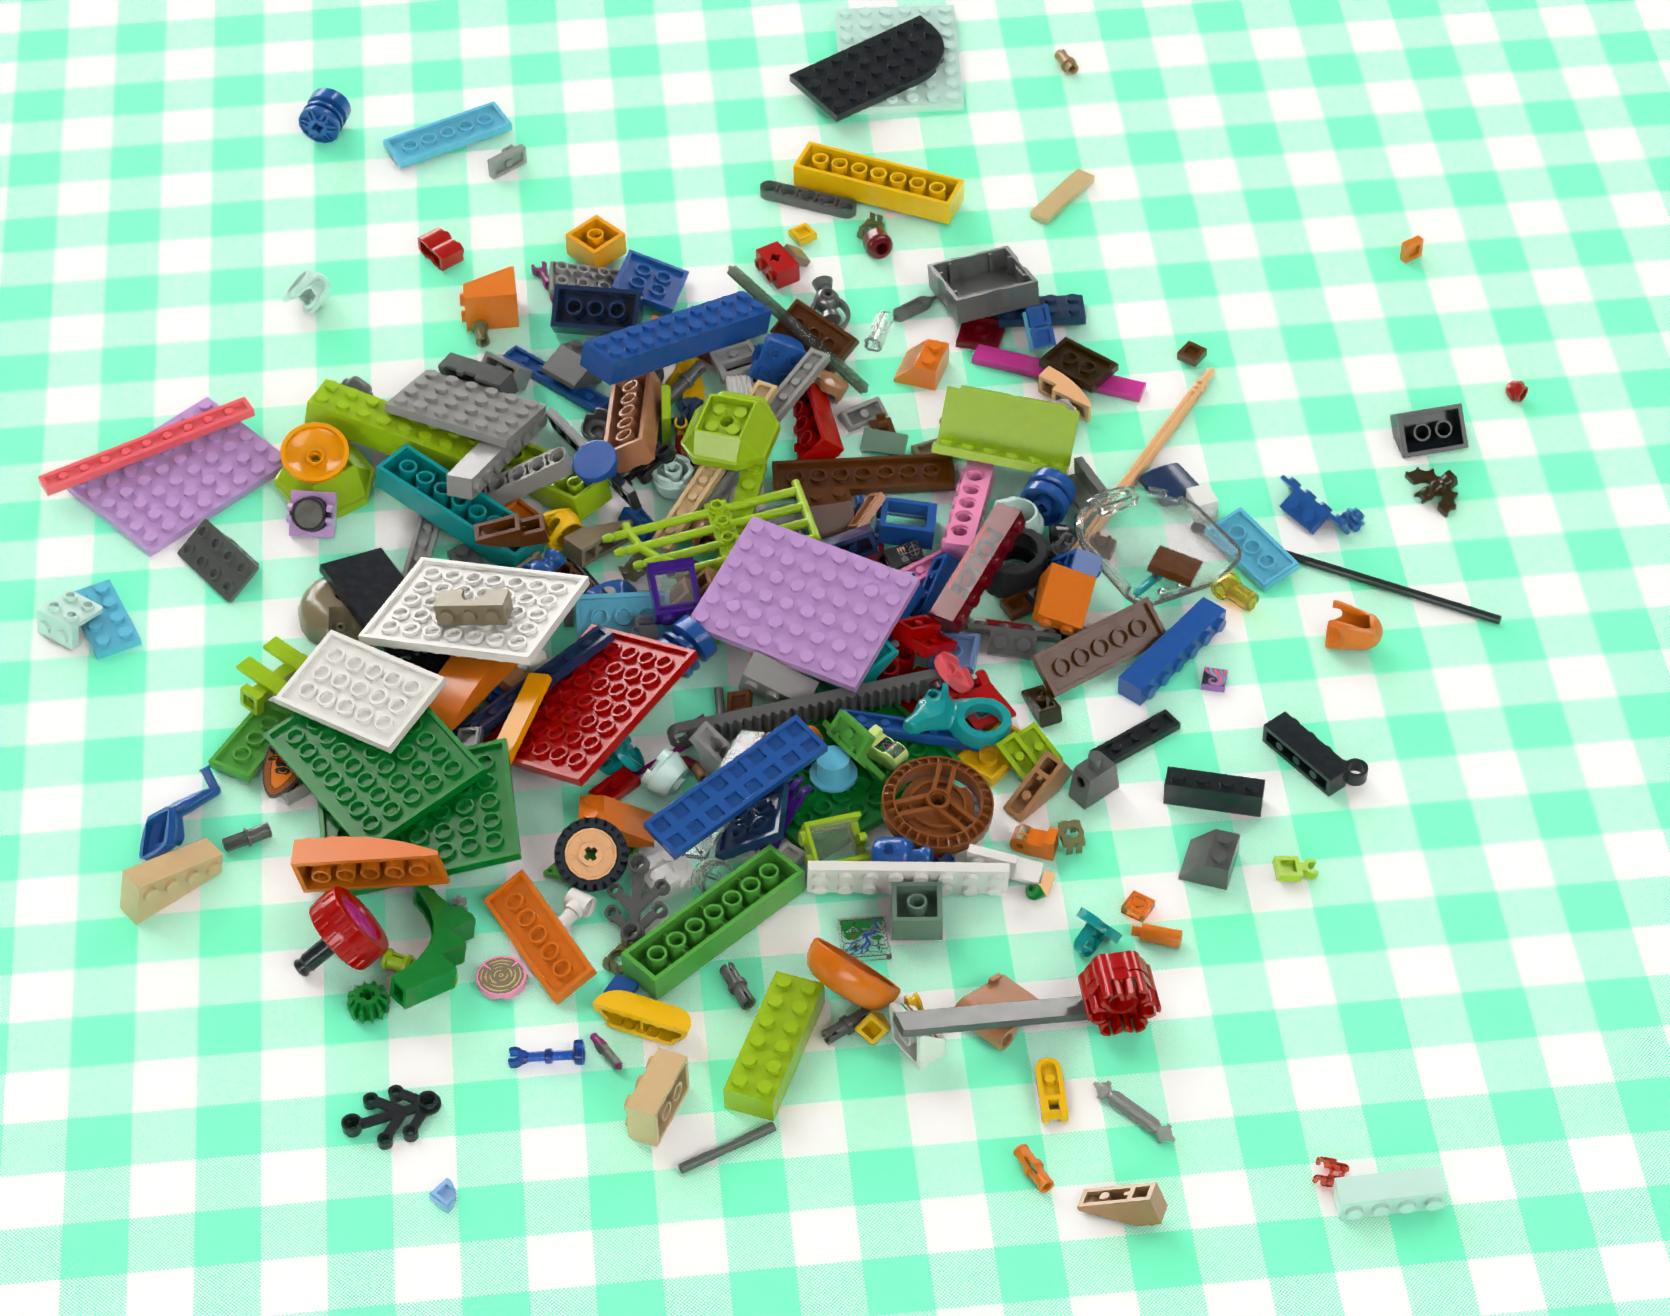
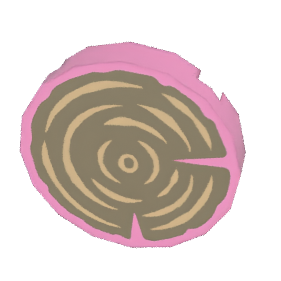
M492 957L484 961L478 968L476 974L478 990L483 996L491 1000H497V998L510 1000L518 996L525 989L527 984L526 968L521 961L513 957Z

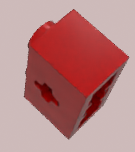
M778 241L756 249L754 263L757 270L761 271L766 276L767 281L772 283L777 289L800 281L799 263Z

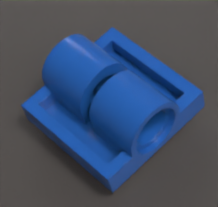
M767 336L764 343H759L752 353V366L748 371V375L753 379L779 387L807 352Z

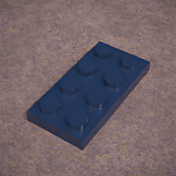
M1049 294L1039 296V305L1048 304L1052 321L1049 326L1086 325L1083 295L1068 294L1056 296ZM1026 308L997 314L999 328L1025 327L1022 313L1026 312Z

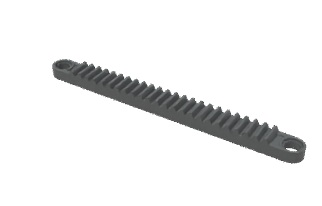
M936 668L862 683L856 693L839 688L678 722L668 728L667 736L670 745L673 747L691 746L693 744L689 738L703 722L707 721L724 738L732 741L734 736H738L741 739L744 734L751 737L753 732L759 735L762 734V730L771 732L772 728L776 729L795 714L808 724L809 720L816 723L818 718L827 720L828 716L834 719L839 708L864 711L865 708H868L870 711H873L874 706L882 709L884 704L891 707L893 702L901 705L902 700L910 703L912 698L919 701L920 697L925 696L926 692L930 689L941 691L942 682H946L939 675ZM941 678L938 682L930 683L934 679ZM679 733H685V734H684L683 736H681V737H674L675 735H677V734H679Z

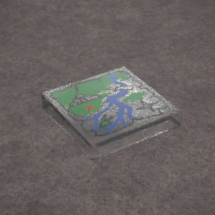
M887 915L837 918L839 948L861 962L892 959Z

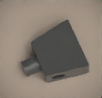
M1097 750L1091 751L1088 754V758L1073 769L1068 796L1086 810L1118 789L1119 780L1115 763L1102 752Z

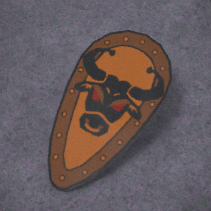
M269 746L264 759L262 780L267 796L269 798H278L294 787L299 779Z

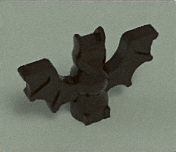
M1416 467L1414 471L1405 472L1404 477L1412 485L1429 484V486L1422 488L1414 494V497H1419L1422 500L1421 504L1431 501L1435 496H1441L1442 500L1438 503L1437 510L1444 517L1447 518L1450 511L1456 510L1454 500L1458 497V492H1453L1451 489L1458 485V480L1451 470L1446 471L1441 476H1437L1433 468L1429 471H1424Z

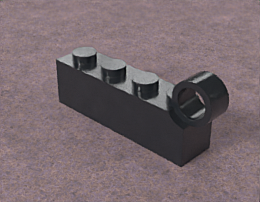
M1286 711L1264 724L1262 741L1328 797L1345 787L1346 783L1351 786H1361L1367 781L1368 765L1365 761L1358 758H1352L1347 761L1342 759L1330 746L1325 745L1313 732L1308 731L1296 718L1290 716ZM1350 771H1358V772H1360V773H1359V774H1354V773H1352V772H1350Z

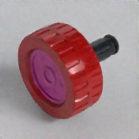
M335 886L318 898L309 909L311 921L321 939L304 952L299 959H296L293 964L300 975L307 977L311 971L317 969L335 953L350 967L356 970H364L388 950L389 942L383 928L370 910L350 891L343 887Z

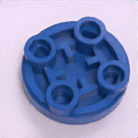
M590 441L581 446L574 455L573 469L577 476L587 485L604 481L617 474L618 454L614 447L606 441Z

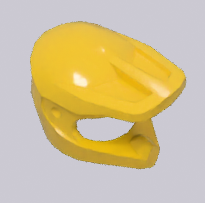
M559 508L543 513L548 525L550 542L546 543V546L563 551V537L583 527L578 515L571 508Z

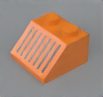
M926 339L907 350L896 372L894 382L936 391L949 363V343Z

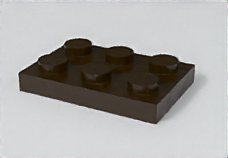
M1066 336L1039 359L1040 367L1046 369L1048 366L1054 368L1071 379L1078 387L1090 393L1095 392L1118 371L1119 364Z

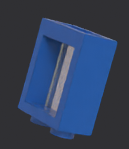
M887 497L876 513L874 533H878L877 543L899 546L918 540L922 549L932 550L938 503Z

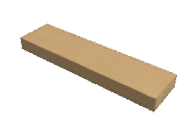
M1077 168L1030 211V217L1048 225L1095 181V175Z

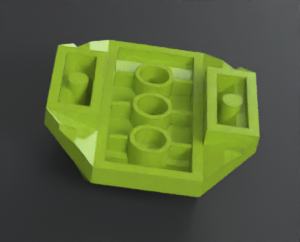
M722 390L718 394L710 393L703 405L695 409L680 444L682 450L693 464L739 471L755 464L758 466L767 463L781 428L764 397Z
M348 444L349 459L347 465L335 478L322 483H306L292 477L282 466L274 479V487L288 503H290L291 490L337 492L336 519L369 503L370 493L375 480V469L352 444Z

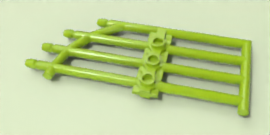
M798 479L791 482V488L727 503L726 499L719 500L718 498L710 500V503L703 504V510L631 527L629 522H624L621 524L623 530L607 533L602 536L603 543L628 538L632 545H628L625 548L615 549V557L638 552L648 557L644 560L633 562L634 570L647 568V563L687 558L719 550L721 557L695 563L696 573L701 572L706 567L714 569L722 566L740 537L736 528L746 526L752 516L766 521L802 512L804 519L779 526L792 531L808 528L810 535L806 536L819 541L822 539ZM796 496L798 501L795 504L733 519L730 513ZM708 518L710 523L708 526L644 542L637 536ZM713 534L716 540L662 555L652 550ZM688 571L677 572L675 576L667 577V579L686 576L689 573Z

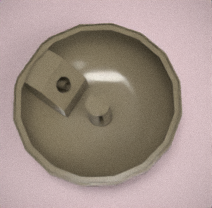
M324 577L316 580L304 592L298 606V617L301 631L311 642L319 644L330 630L359 641L358 635L363 630Z

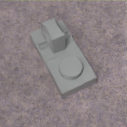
M522 143L517 146L510 144L502 148V153L488 159L489 176L495 180L526 164V146Z

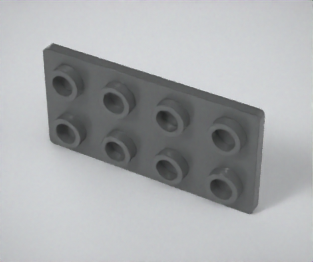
M207 519L201 522L177 552L193 570L229 603L234 601L259 570V563Z

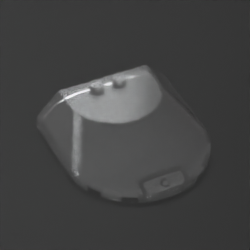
M1122 486L1100 492L1087 500L1086 506L1079 510L1076 521V535L1081 548L1103 557L1101 561L1103 565L1102 573L1133 604L1148 597L1152 605L1156 606L1218 585L1241 560L1242 548L1198 505L1183 496H1180L1178 499L1168 496V490L1149 487L1148 491L1135 490V486ZM1159 545L1203 561L1201 569L1191 587L1163 577L1142 595L1135 596L1133 594L1134 589L1153 574L1148 572L1147 568Z

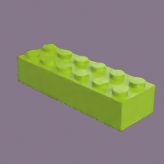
M779 971L775 972L723 1088L724 1108L774 1121L824 1007V984Z

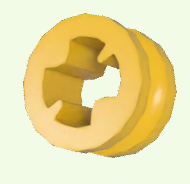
M917 992L913 993L912 997L904 996V1004L915 1006L918 1010H924L921 998Z

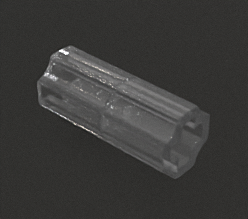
M879 310L876 313L864 339V347L868 351L877 353L882 350L894 323V315L889 311Z

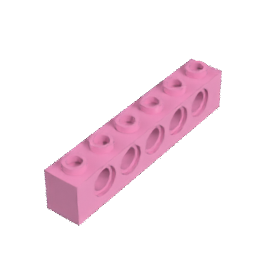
M968 460L966 468L961 469L960 482L957 483L956 496L953 498V510H950L949 513L950 524H946L945 537L942 538L941 551L949 553L959 561H961L982 527L994 482L993 464Z

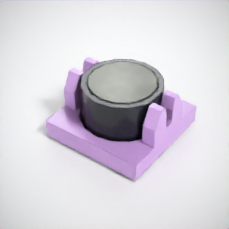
M291 490L290 503L286 506V510L289 511V514L286 516V521L289 523V536L335 538L337 492Z

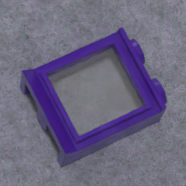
M687 557L647 563L646 576L656 624L672 625L683 615L691 616L701 600L694 558Z

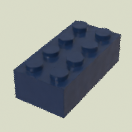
M555 284L550 327L554 333L603 336L642 323L644 295L641 290Z

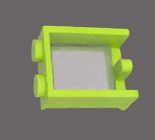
M861 811L803 823L798 832L799 844L804 846L806 852L804 860L807 869L808 861H871V853H867L865 849L867 834L865 831L860 832L858 820L862 816Z

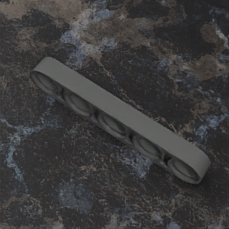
M767 180L760 184V196L768 201L844 219L853 218L857 213V204L852 199L772 180ZM766 189H773L774 191L768 192V191H764V190H766ZM784 194H793L792 196H784ZM811 198L813 200L805 201L803 199ZM824 203H832V205H823V204H824ZM847 207L852 208L851 210H843V208Z

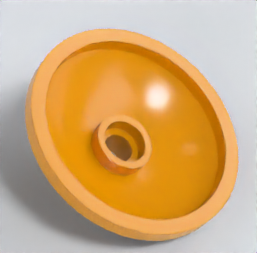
M311 422L294 428L286 435L281 445L280 456L283 467L295 479L306 483H322L335 478L344 470L349 459V446L345 436L337 428L326 423Z

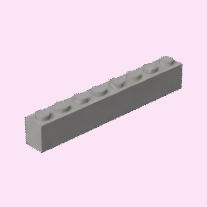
M544 414L507 448L480 441L446 475L447 495L473 500L546 426L547 414Z

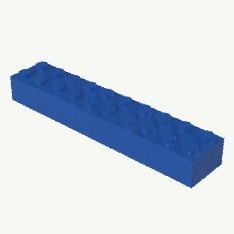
M738 291L584 341L580 365L608 385H613L768 333L772 310L762 302L751 297L747 292Z

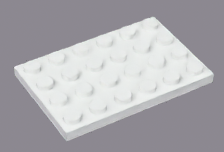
M330 630L274 699L282 707L391 754L447 682L443 676Z

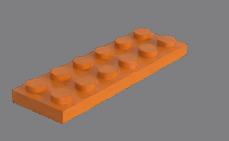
M523 869L483 899L557 1005L597 974L595 968Z

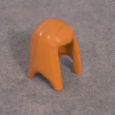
M1333 600L1332 608L1340 609L1342 615L1328 621L1325 648L1364 651L1372 649L1381 641L1383 627L1377 616L1342 601Z

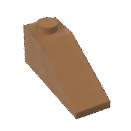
M1046 750L1004 805L1003 809L1020 822H1023L1060 791L1073 774V771L1065 762Z
M1157 1182L1084 1189L1077 1205V1209L1080 1212L1133 1226L1161 1224L1168 1207Z

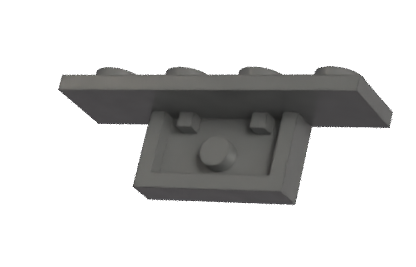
M980 620L968 623L967 626L969 633L990 635L987 653L993 656L1031 660L1030 657L1036 654L1037 641L1058 643L1063 640L1062 634H1058V631L1053 629H1044V632L1035 631V628L1029 626H1021V629L1011 628L1009 624L998 623L997 626L988 625V622Z

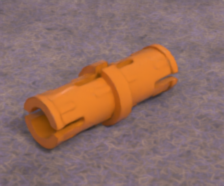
M1027 1144L1017 1146L1013 1151V1155L1023 1166L1024 1174L1033 1180L1041 1193L1050 1191L1054 1186V1181L1044 1170L1043 1162L1034 1156ZM1030 1163L1034 1166V1168L1036 1169V1171H1037L1038 1173H1036V1172L1034 1171V1169L1031 1167Z

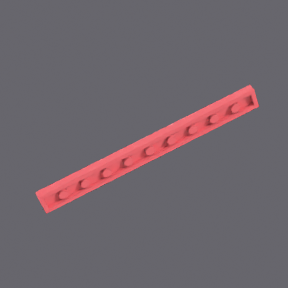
M244 396L38 476L39 484L47 496L56 494L255 416L254 409Z

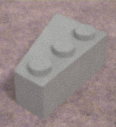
M755 650L742 674L738 690L750 689L753 695L777 702L814 694L819 682Z

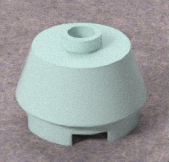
M676 454V458L671 463H662L651 475L653 476L652 481L660 495L669 499H677L681 496L696 472L687 457Z
M665 748L656 757L657 760L650 770H646L641 781L645 783L647 790L669 796L674 790L678 791L686 782L685 776L689 768L678 751L674 752Z

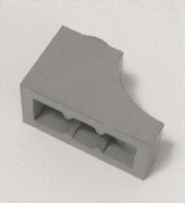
M707 721L703 722L689 738L699 754L700 760L697 763L709 775L740 754Z

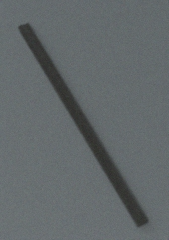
M737 265L728 266L727 275L754 299L771 309L772 315L806 346L829 354L831 361L828 365L860 394L868 392L869 384L862 377L855 373L852 368L826 347L823 342L816 338L815 335L738 268Z

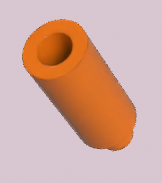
M1142 923L1141 927L1132 926L1131 935L1140 937L1139 941L1180 948L1183 930Z

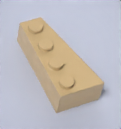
M206 837L123 870L120 909L135 925L140 924L222 873L223 853Z

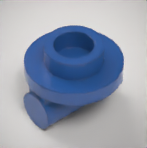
M1348 507L1341 514L1353 532H1358L1361 526L1365 524L1363 519L1365 515L1356 507L1354 509Z

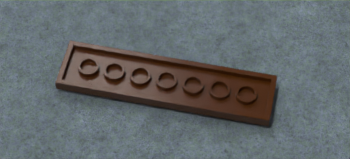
M942 454L772 461L773 492L791 488V482L795 479L800 481L803 491L848 485L851 495H869L877 492L893 494L955 491L952 456Z

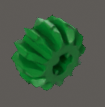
M375 980L371 984H367L364 981L362 986L354 984L353 991L348 992L347 1010L351 1013L353 1020L359 1019L362 1024L370 1020L373 1024L376 1018L383 1020L384 1014L389 1013L390 995L384 985H377Z

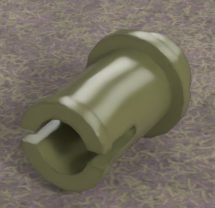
M484 320L474 321L471 327L472 332L475 334L476 345L481 348L490 344L487 332L489 327Z

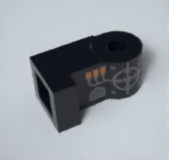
M918 540L885 549L877 555L881 564L897 570L925 557Z

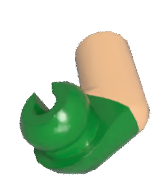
M1045 870L1040 883L1035 885L1029 884L1026 887V896L1034 901L1049 896L1056 874Z

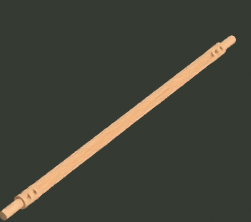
M1209 367L1203 376L1195 381L1108 497V508L1099 510L1084 529L1083 537L1077 539L1069 551L1075 548L1086 551L1095 533L1101 531L1136 484L1139 476L1145 472L1207 389L1208 382L1215 374V370L1212 367Z

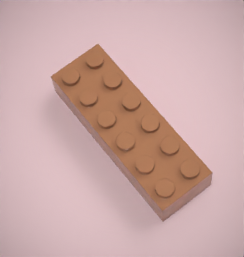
M655 371L611 386L604 441L610 443L618 454L617 472L619 474L628 473L635 467L647 465L655 460L663 385Z

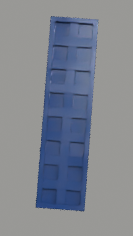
M795 714L643 822L644 829L674 860H677L826 753L828 745Z

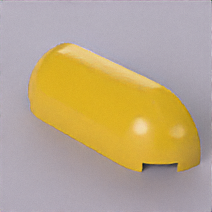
M608 991L602 993L593 1001L594 1011H599L601 1016L607 1020L605 1023L607 1026L664 1045H674L675 1042L682 1041L687 1037L691 1028V1018L685 1010L628 991Z

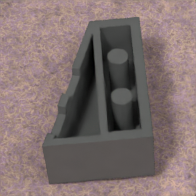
M452 352L438 365L441 374L456 376L458 379L467 382H476L478 385L486 388H496L499 392L516 394L518 392L512 371Z

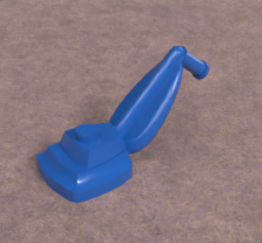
M210 765L199 770L209 788L179 799L148 816L141 838L140 859L148 861L166 854L175 846H180L185 837L183 817L221 793V786L218 785Z

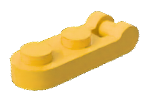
M1042 1058L1035 1067L1042 1123H1050V1120L1060 1119V1122L1069 1121L1061 1065L1056 1059ZM1058 1105L1059 1109L1049 1110V1106Z

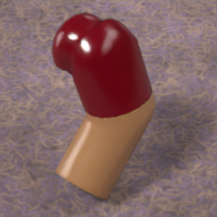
M687 755L681 756L699 783L708 777L707 772L697 763V760Z

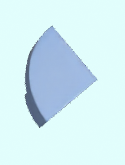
M447 1177L429 1193V1199L448 1214L456 1203V1192L452 1181Z

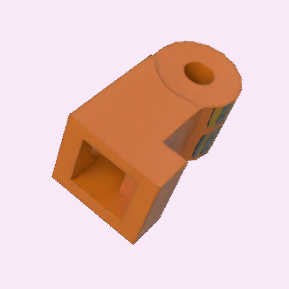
M1020 824L1015 827L1009 844L1015 852L1053 861L1059 846V829L1049 827L1048 831L1034 829L1026 824Z

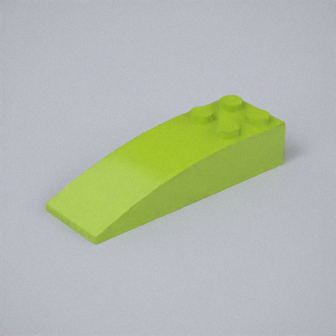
M529 442L501 472L539 456L548 450ZM575 471L565 478L527 494L553 510L571 508L578 515L580 521L586 519L613 498L608 478L604 481L587 485L577 476Z

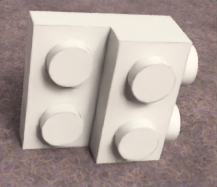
M663 850L647 857L650 861V868L644 875L643 890L645 893L654 886L658 879H665L671 887L667 895H659L652 902L653 904L697 885V872L686 856H681L674 860ZM665 885L660 886L659 890L664 889Z

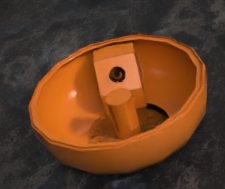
M817 937L810 944L807 952V965L811 974L826 987L848 1001L870 1011L882 1010L894 1002L901 993V989L889 979L831 943Z

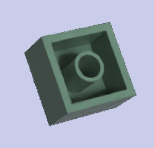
M892 882V940H943L942 882Z

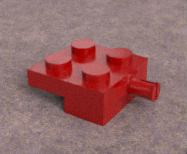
M926 614L899 619L890 636L898 641L900 646L916 651V654L923 658H929L944 651H955L957 646L956 641L940 633L942 623Z

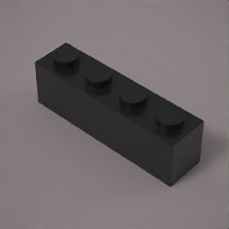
M1168 766L1164 784L1163 804L1261 817L1265 780Z

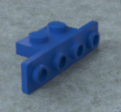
M1282 474L1280 479L1293 491L1279 506L1285 513L1312 535L1327 519L1348 535L1351 532L1346 526L1348 522L1341 515L1337 514L1334 516L1331 513L1333 510L1325 502L1322 501L1319 504L1316 501L1317 497L1308 489L1303 491L1300 488L1302 485L1294 477L1291 476L1288 479Z

